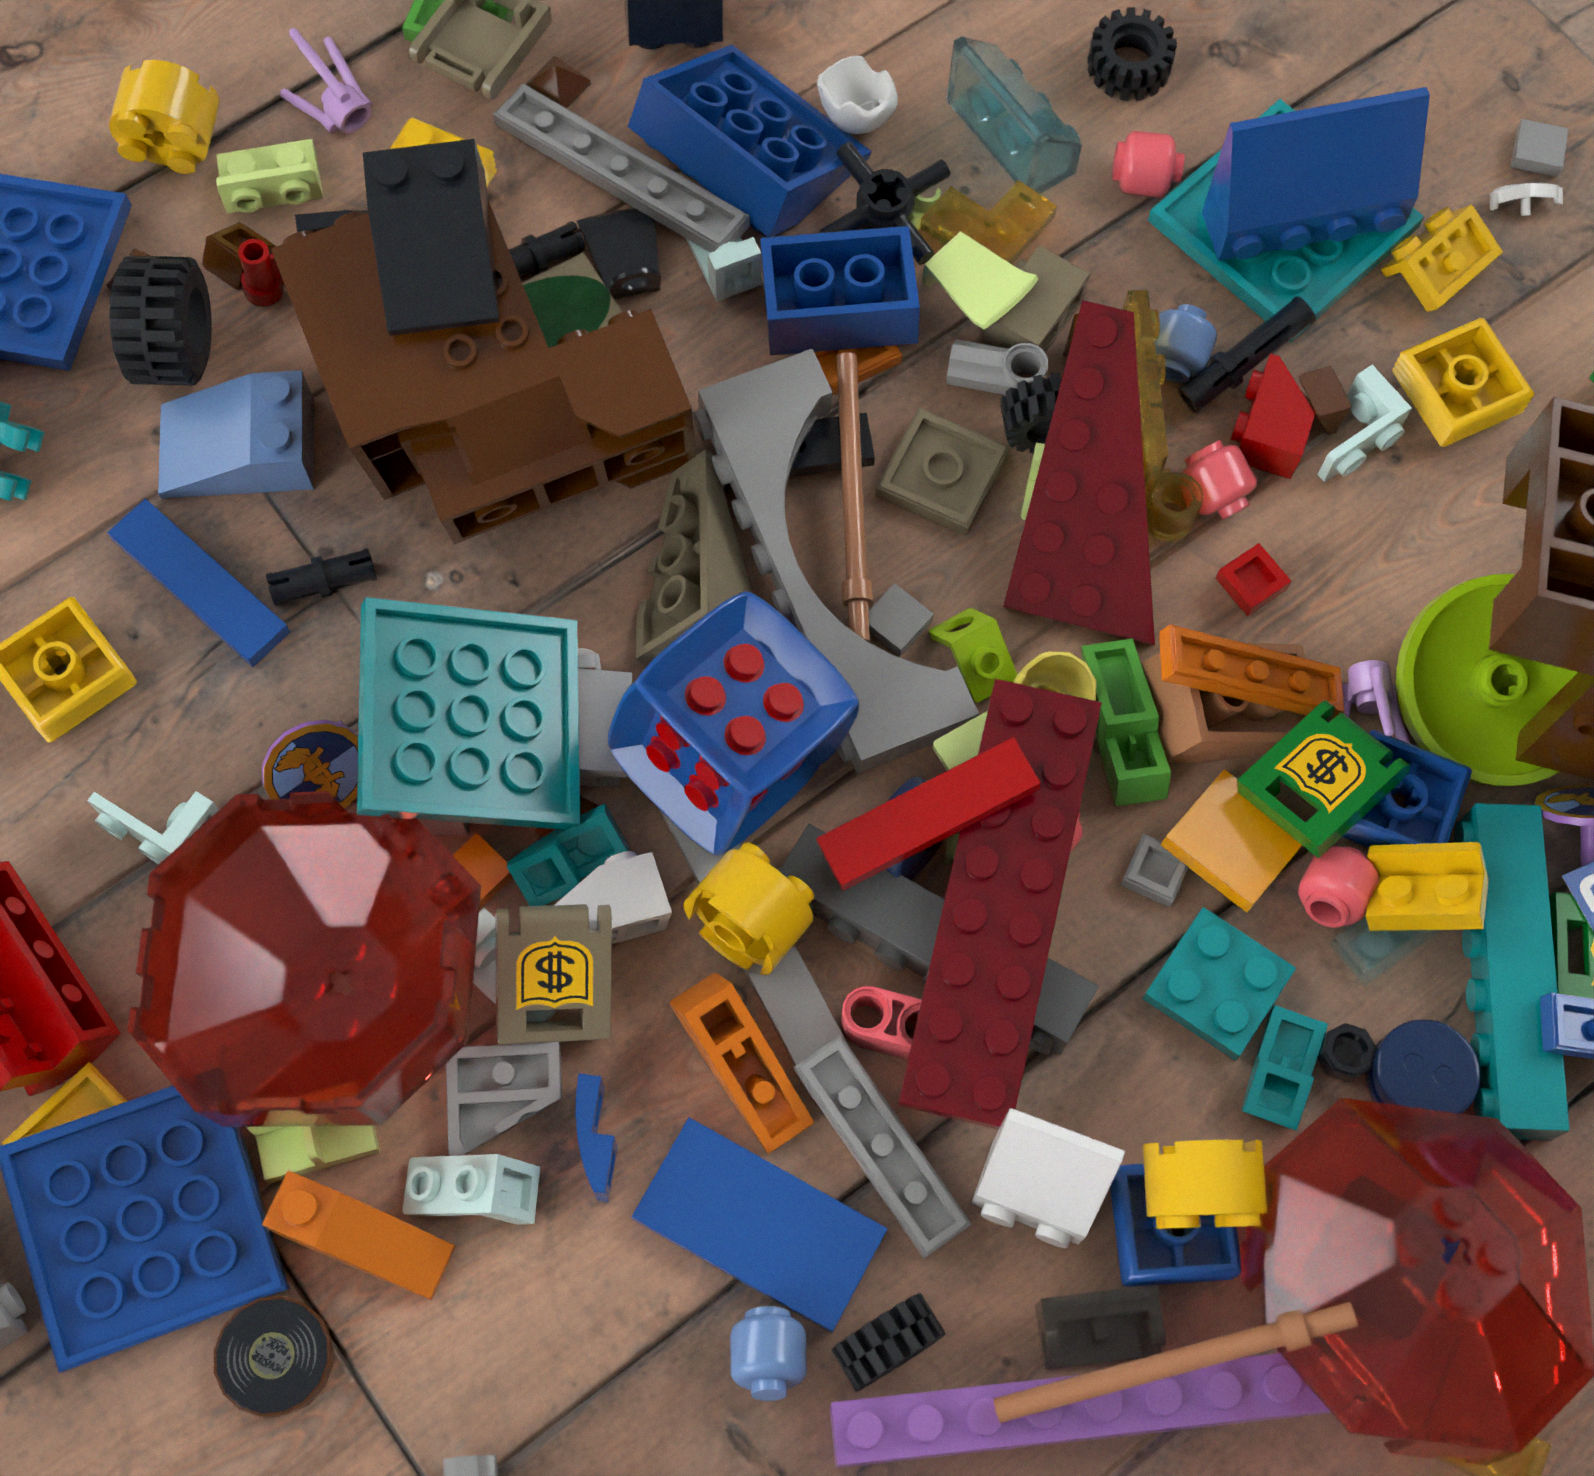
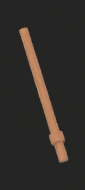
M846 352L837 356L846 580L841 583L842 605L848 608V628L870 643L868 606L873 604V584L871 580L867 579L857 356L854 353Z
M1351 1302L1302 1314L1300 1309L1276 1315L1277 1322L994 1398L996 1414L999 1422L1002 1423L1286 1346L1287 1352L1312 1346L1310 1339L1357 1327V1319Z

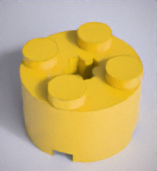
M152 59L143 60L141 68L132 70V64L125 67L109 121L110 133L118 143L117 152L125 159L133 162H143L146 160L159 165H167L171 170L180 174L195 172L196 165L201 163L208 153L220 105L217 91L211 85L208 92L203 86L198 84L200 75L191 69L172 62Z
M744 842L739 849L728 850L687 897L683 906L689 920L697 913L705 924L698 933L717 952L747 971L754 963L761 965L760 975H769L812 924L813 914L809 904L814 899V894L801 879L795 876H788L786 878L781 872L771 866L768 856L759 847L752 843Z
M1243 1140L1175 1141V1146H1163V1154L1161 1155L1159 1143L1143 1144L1147 1217H1156V1229L1200 1227L1199 1216H1214L1215 1227L1260 1226V1214H1267L1262 1140H1253L1246 1143Z

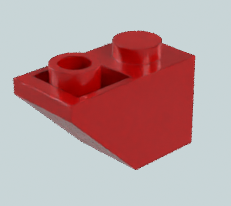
M1270 353L1263 372L1253 369L1244 394V398L1251 400L1252 404L1249 413L1239 412L1230 440L1239 442L1238 447L1250 467L1291 480L1302 458L1315 412L1281 357Z

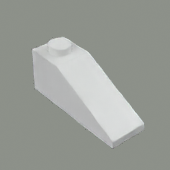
M627 851L609 857L604 865L597 867L555 904H587L589 929H597L598 905H610L612 913V944L666 930L672 914L652 852L637 856L636 852Z

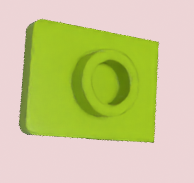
M968 608L928 630L931 639L951 648L973 701L981 702L990 697L995 679L1009 682L1015 680L1017 672L995 618L973 608ZM971 623L961 630L950 632L960 625Z

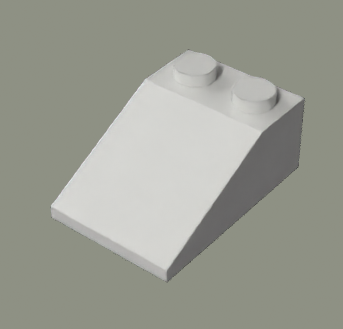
M1010 1108L992 1142L971 1204L983 1208L980 1215L993 1223L1013 1227L1015 1221L1036 1228L1035 1237L1048 1244L1061 1248H1068L1069 1242L1079 1245L1086 1238L1119 1169L1125 1151Z

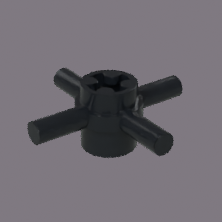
M852 142L843 144L837 150L836 155L860 186L856 196V209L820 229L819 233L909 226L913 258L919 265L925 264L935 253L910 221L914 210V197L950 177V170L945 161L940 159L907 179L900 172L892 169H880L874 172Z

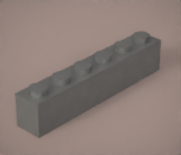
M808 823L779 872L786 878L788 876H795L809 886L814 894V899L809 904L812 914L827 922L826 927L833 935L851 944H854L856 940L861 941L876 950L874 955L879 961L898 971H902L904 967L924 977L922 983L925 985L945 899L902 875L895 877L886 869L842 891L816 841L817 837L826 832ZM1048 958L1029 1047L1044 1054H1049L1050 1050L1061 1055L1099 986Z

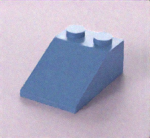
M302 370L250 373L161 404L158 494L161 499L314 490V399Z

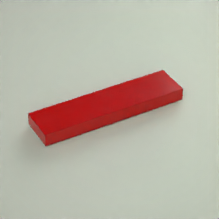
M1012 737L817 837L816 841L842 891L1033 794L1041 789V782L1015 738Z

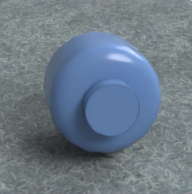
M1181 304L1178 306V309L1162 311L1156 317L1144 350L1146 359L1152 364L1151 370L1154 374L1168 381L1185 383L1189 378L1196 376L1207 367L1217 340V332L1215 327L1206 319L1207 314L1205 311L1193 305Z
M764 1306L745 1312L744 1319L738 1321L733 1326L730 1334V1374L735 1383L740 1387L751 1390V1397L756 1400L776 1401L787 1396V1389L797 1386L804 1380L807 1373L806 1331L803 1325L798 1320L791 1318L789 1310L780 1307Z

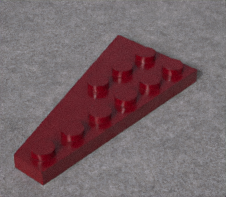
M1082 300L1003 607L1155 645L1134 312Z

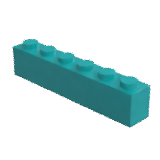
M1476 803L1457 822L1454 833V843L1478 842L1481 844L1489 880L1483 929L1463 930L1462 950L1464 956L1471 960L1472 978L1468 980L1466 986V1004L1468 1010L1475 1014L1476 1033L1472 1034L1470 1045L1477 1056L1480 1066V1088L1474 1099V1113L1477 1121L1483 1122L1484 1139L1552 1141L1570 1131L1563 1055L1543 1052L1540 996L1558 992L1541 806Z

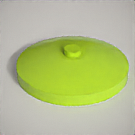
M1492 574L1477 577L1456 584L1436 596L1422 609L1409 627L1402 642L1396 667V690L1399 708L1403 720L1417 745L1422 749L1470 767L1472 774L1469 782L1487 786L1526 785L1544 780L1560 772L1516 761L1518 734L1578 673L1577 671L1489 650L1493 600L1515 574Z

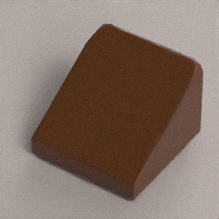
M238 222L206 237L202 265L206 270L233 288L239 289L242 287L241 277L243 273L238 255L240 245L249 239H259L266 243L270 254H273L271 249L277 246L243 223Z
M1331 366L1302 373L1299 376V380L1316 415L1329 435L1336 433L1352 405L1334 369Z

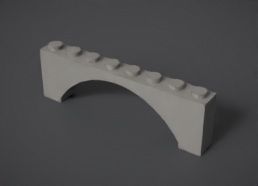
M812 348L698 390V410L693 411V419L703 441L710 439L717 453L712 456V462L722 485L730 483L736 500H733L731 503L740 528L742 530L749 528L756 542V545L751 546L756 566L762 576L769 573L776 591L771 592L775 609L787 620L789 619L836 667L849 683L859 700L857 718L837 749L843 762L851 760L856 773L859 774L932 745L936 739L976 718L979 712L958 666L943 671L915 664L867 642L846 627L824 606L809 586L797 564L789 541L785 519L786 484L793 461L804 438L817 418L830 413L833 393Z

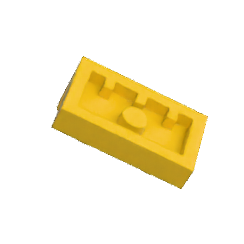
M1472 204L1455 211L1445 207L1434 213L1423 223L1426 230L1419 236L1416 234L1396 245L1391 250L1394 258L1380 269L1385 277L1401 272L1427 312L1439 309L1503 253Z
M1480 843L1371 845L1369 847L1367 858L1377 869L1380 879L1367 905L1366 919L1369 931L1483 929L1489 880Z

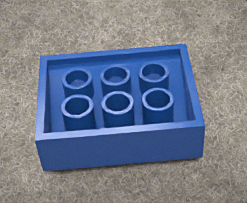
M732 44L644 78L628 124V128L644 139V142L649 147L658 150L677 165L683 174L696 180L713 195L748 214L750 226L767 237H773L797 225L851 176L850 172L836 155L837 150L843 144L852 142L865 161L869 159L872 152L850 134L837 127L828 117Z
M1427 87L1230 123L1202 209L1218 261L1235 257L1241 260L1249 259L1259 253L1277 249L1291 251L1309 243L1325 240L1339 242L1353 235L1372 231L1386 233L1405 225L1419 192L1430 98Z

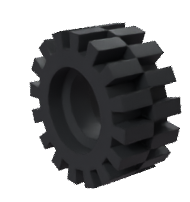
M1127 7L1125 16H1122L1120 9L1112 11L1110 19L1104 16L1100 20L1099 27L1096 26L1093 31L1087 63H1089V76L1095 75L1093 83L1098 89L1106 84L1105 94L1112 97L1116 90L1121 92L1120 100L1128 101L1129 94L1134 93L1136 101L1144 100L1146 90L1152 97L1158 93L1160 86L1163 88L1166 85L1176 54L1177 39H1172L1174 31L1171 26L1163 28L1165 19L1160 15L1153 21L1150 19V10L1143 9L1142 16L1135 15V7ZM1122 47L1137 48L1143 51L1149 59L1140 62L1127 61L1118 56L1114 50Z
M1059 372L1050 373V378L1042 379V374L1033 376L1034 382L1031 383L1022 380L1017 383L1018 389L1010 387L1006 391V396H1002L1000 406L1006 439L1009 446H1016L1017 451L1024 452L1029 448L1030 453H1034L1036 442L1046 443L1062 381Z
M920 1292L880 1314L876 1319L869 1321L859 1330L851 1333L846 1339L836 1344L831 1351L857 1392L905 1364L908 1360L943 1338L946 1333Z

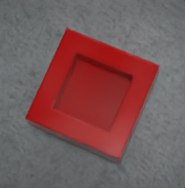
M1260 543L1219 569L1215 577L1247 617L1288 590L1292 582Z

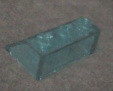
M963 36L954 40L946 101L1026 196L1032 200L1074 175L1077 171L1082 148L1079 135L1072 126L1065 125L1056 115L1048 98L1042 92L1036 91L1024 78L1018 63L1011 58L1008 59L995 44Z

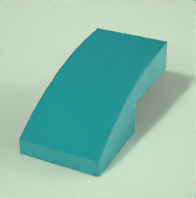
M604 803L580 815V825L578 827L555 829L507 862V869L530 906H544L569 893L581 882L582 878L588 876L600 865H604L609 857L630 851V846Z
M1277 1005L1271 1007L1255 1057L1241 1111L1297 1131L1314 1081V1077L1311 1075L1328 1027L1327 1023Z

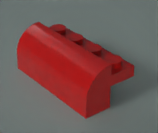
M3 861L0 862V1092L24 1087L27 1094L33 1096L62 1084L78 1073L88 1062L93 1063L121 1033L10 862Z

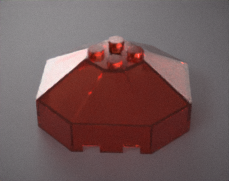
M328 791L292 792L289 799L264 800L259 794H237L150 872L147 896L154 900L150 928H142L136 974L143 978L139 1007L130 1008L127 1031L192 1109L222 1127L382 1125L468 1043L481 885L417 818L392 817L390 814L378 817L349 813ZM353 971L354 976L349 981L350 986L353 988L350 994L344 996L342 993L337 992L331 997L329 992L334 987V984L330 978L333 974L339 972L345 976Z
M1340 1098L1264 1165L1267 1213L1260 1214V1226H1247V1239L1241 1243V1282L1249 1292L1263 1283L1264 1325L1277 1322L1276 1315L1300 1309L1302 1314L1351 1302L1358 1323L1357 1327L1310 1339L1312 1346L1287 1352L1286 1346L1276 1348L1350 1434L1390 1438L1383 1445L1391 1454L1430 1459L1439 1455L1464 1458L1466 1463L1492 1465L1520 1453L1594 1377V1348L1582 1208L1498 1119ZM1443 1237L1450 1243L1460 1240L1465 1244L1467 1249L1463 1252L1462 1256L1468 1263L1466 1268L1459 1262H1455L1450 1266L1445 1263L1441 1257L1446 1251L1444 1244L1441 1242Z

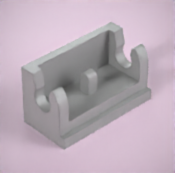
M578 668L580 786L614 787L620 785V777H628L608 746V731L623 694L632 684V672Z

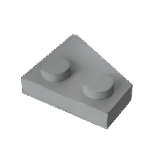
M559 1041L446 1048L448 1155H466L563 1099L561 1043Z

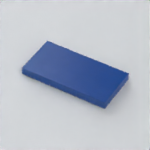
M688 1117L631 1216L635 1222L831 1334L888 1229Z

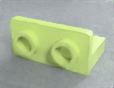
M312 139L216 154L219 171L216 184L227 214L234 212L248 213L259 208L282 204L296 205L302 204L307 200L323 198L316 149Z

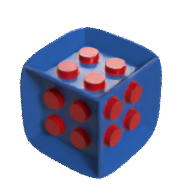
M744 591L718 605L657 655L643 670L637 680L628 687L611 721L608 731V746L627 776L686 836L711 854L720 856L743 842L806 785L819 766L836 752L857 718L859 700L849 683L836 667L791 622L760 597L751 592Z

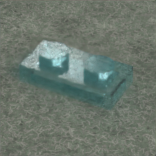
M1364 916L1359 922L1353 924L1334 938L1330 945L1365 987L1442 930L1369 931L1367 919Z

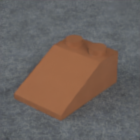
M1242 642L1305 658L1303 645ZM1160 652L1141 663L1159 715L1157 732L1168 763H1206L1265 754L1307 716L1162 681Z

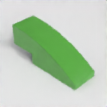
M1133 639L1081 646L1082 660L1087 663L1097 681L1096 701L1102 702L1096 735L1115 807L1167 799L1171 770L1157 732L1159 715Z

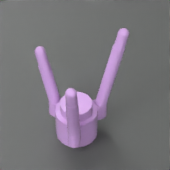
M291 28L289 30L290 37L329 87L326 88L321 97V101L324 104V112L287 89H282L280 96L321 122L329 133H334L338 128L345 134L359 130L371 116L372 103L359 88L331 37H325L324 44L346 85L338 82L296 28Z
M1368 660L1352 665L1347 671L1349 683L1342 684L1345 715L1349 717L1352 704L1357 705V710L1360 713H1379L1384 734L1390 737L1395 733L1397 739L1410 744L1398 706L1396 686L1392 685L1389 664L1384 661Z

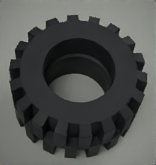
M130 255L124 257L122 262H120L111 289L110 332L117 363L124 378L130 384L197 385V382H200L210 355L212 316L207 284L194 258Z

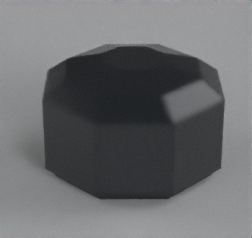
M1344 1023L1325 1034L1317 1058L1328 1076L1350 1082L1373 1068L1377 1047L1366 1029Z

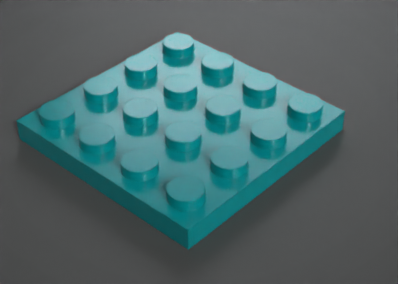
M1279 99L1258 118L1293 112L1295 110L1282 99ZM1219 150L1150 210L1147 221L1263 320L1267 321L1290 303L1295 296H1299L1306 301L1313 310L1317 320L1382 262L1396 245L1412 235L1420 227L1425 216L1413 207L1405 225L1390 232L1380 233L1372 231L1356 234L1339 242L1325 240L1309 243L1291 251L1277 249L1259 253L1249 259L1241 260L1235 257L1218 261L1202 209L1221 150ZM1307 326V327H1306L1305 329H1303L1300 333H1298L1296 336H1294L1291 340H1289V342L1292 343V342H1293L1298 336H1300L1309 326Z
M365 597L361 604L357 815L548 829L578 827L580 825L577 620Z

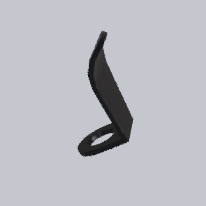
M636 208L590 216L576 221L588 245L601 279L614 299L660 290L661 274L658 266L655 221L653 218Z

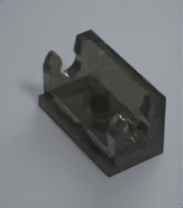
M1158 1284L1043 1298L1035 1305L1045 1370L1144 1358L1162 1353L1161 1346H1166Z

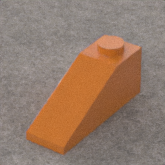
M714 972L669 1001L693 1044L767 1154L815 1123L731 982Z
M289 1170L262 1223L264 1227L278 1236L431 1301L456 1248L450 1242Z

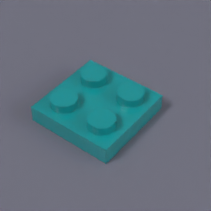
M1202 907L1142 999L1236 1061L1282 992L1296 967Z

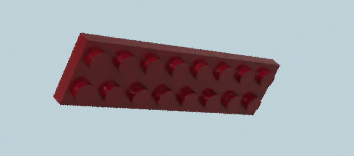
M995 679L978 755L1014 737L1041 782V789L960 831L898 1106L997 1130L1001 1127L1009 1109L1016 1110L1102 702Z

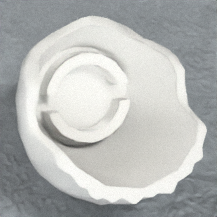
M862 56L841 59L818 76L817 87L822 106L829 119L845 132L853 134L870 133L883 126L896 110L898 96L888 71L883 70L881 73L873 71Z

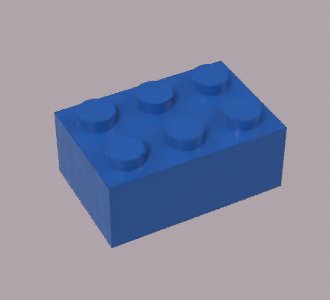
M909 226L760 238L770 355L801 353L812 348L814 352L918 343L920 305Z

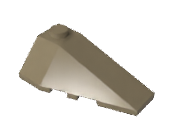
M706 449L671 473L658 526L661 531L665 532V537L659 555L650 559L647 574L654 577L649 600L640 601L636 616V659L642 663H651L673 641L724 601L744 591L752 593L723 487L713 466L712 456L714 455Z

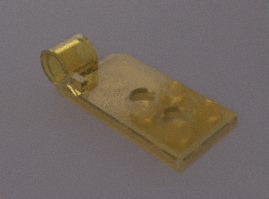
M1128 290L1122 309L1134 312L1147 525L1149 532L1155 537L1165 541H1176L1187 536L1192 530L1203 503V491L1200 484L1193 477L1184 473L1170 472V468H1164L1169 455L1160 385H1163L1165 381V359L1163 354H1156L1154 340L1159 338V313L1157 309L1150 310L1148 290ZM1163 503H1175L1179 505L1183 509V511H1172L1168 509Z

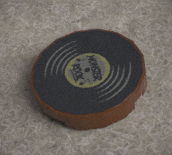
M284 1296L259 1298L238 1309L222 1327L214 1348V1375L223 1395L239 1410L264 1418L281 1417L310 1405L326 1386L334 1364L332 1339L324 1319L307 1304Z

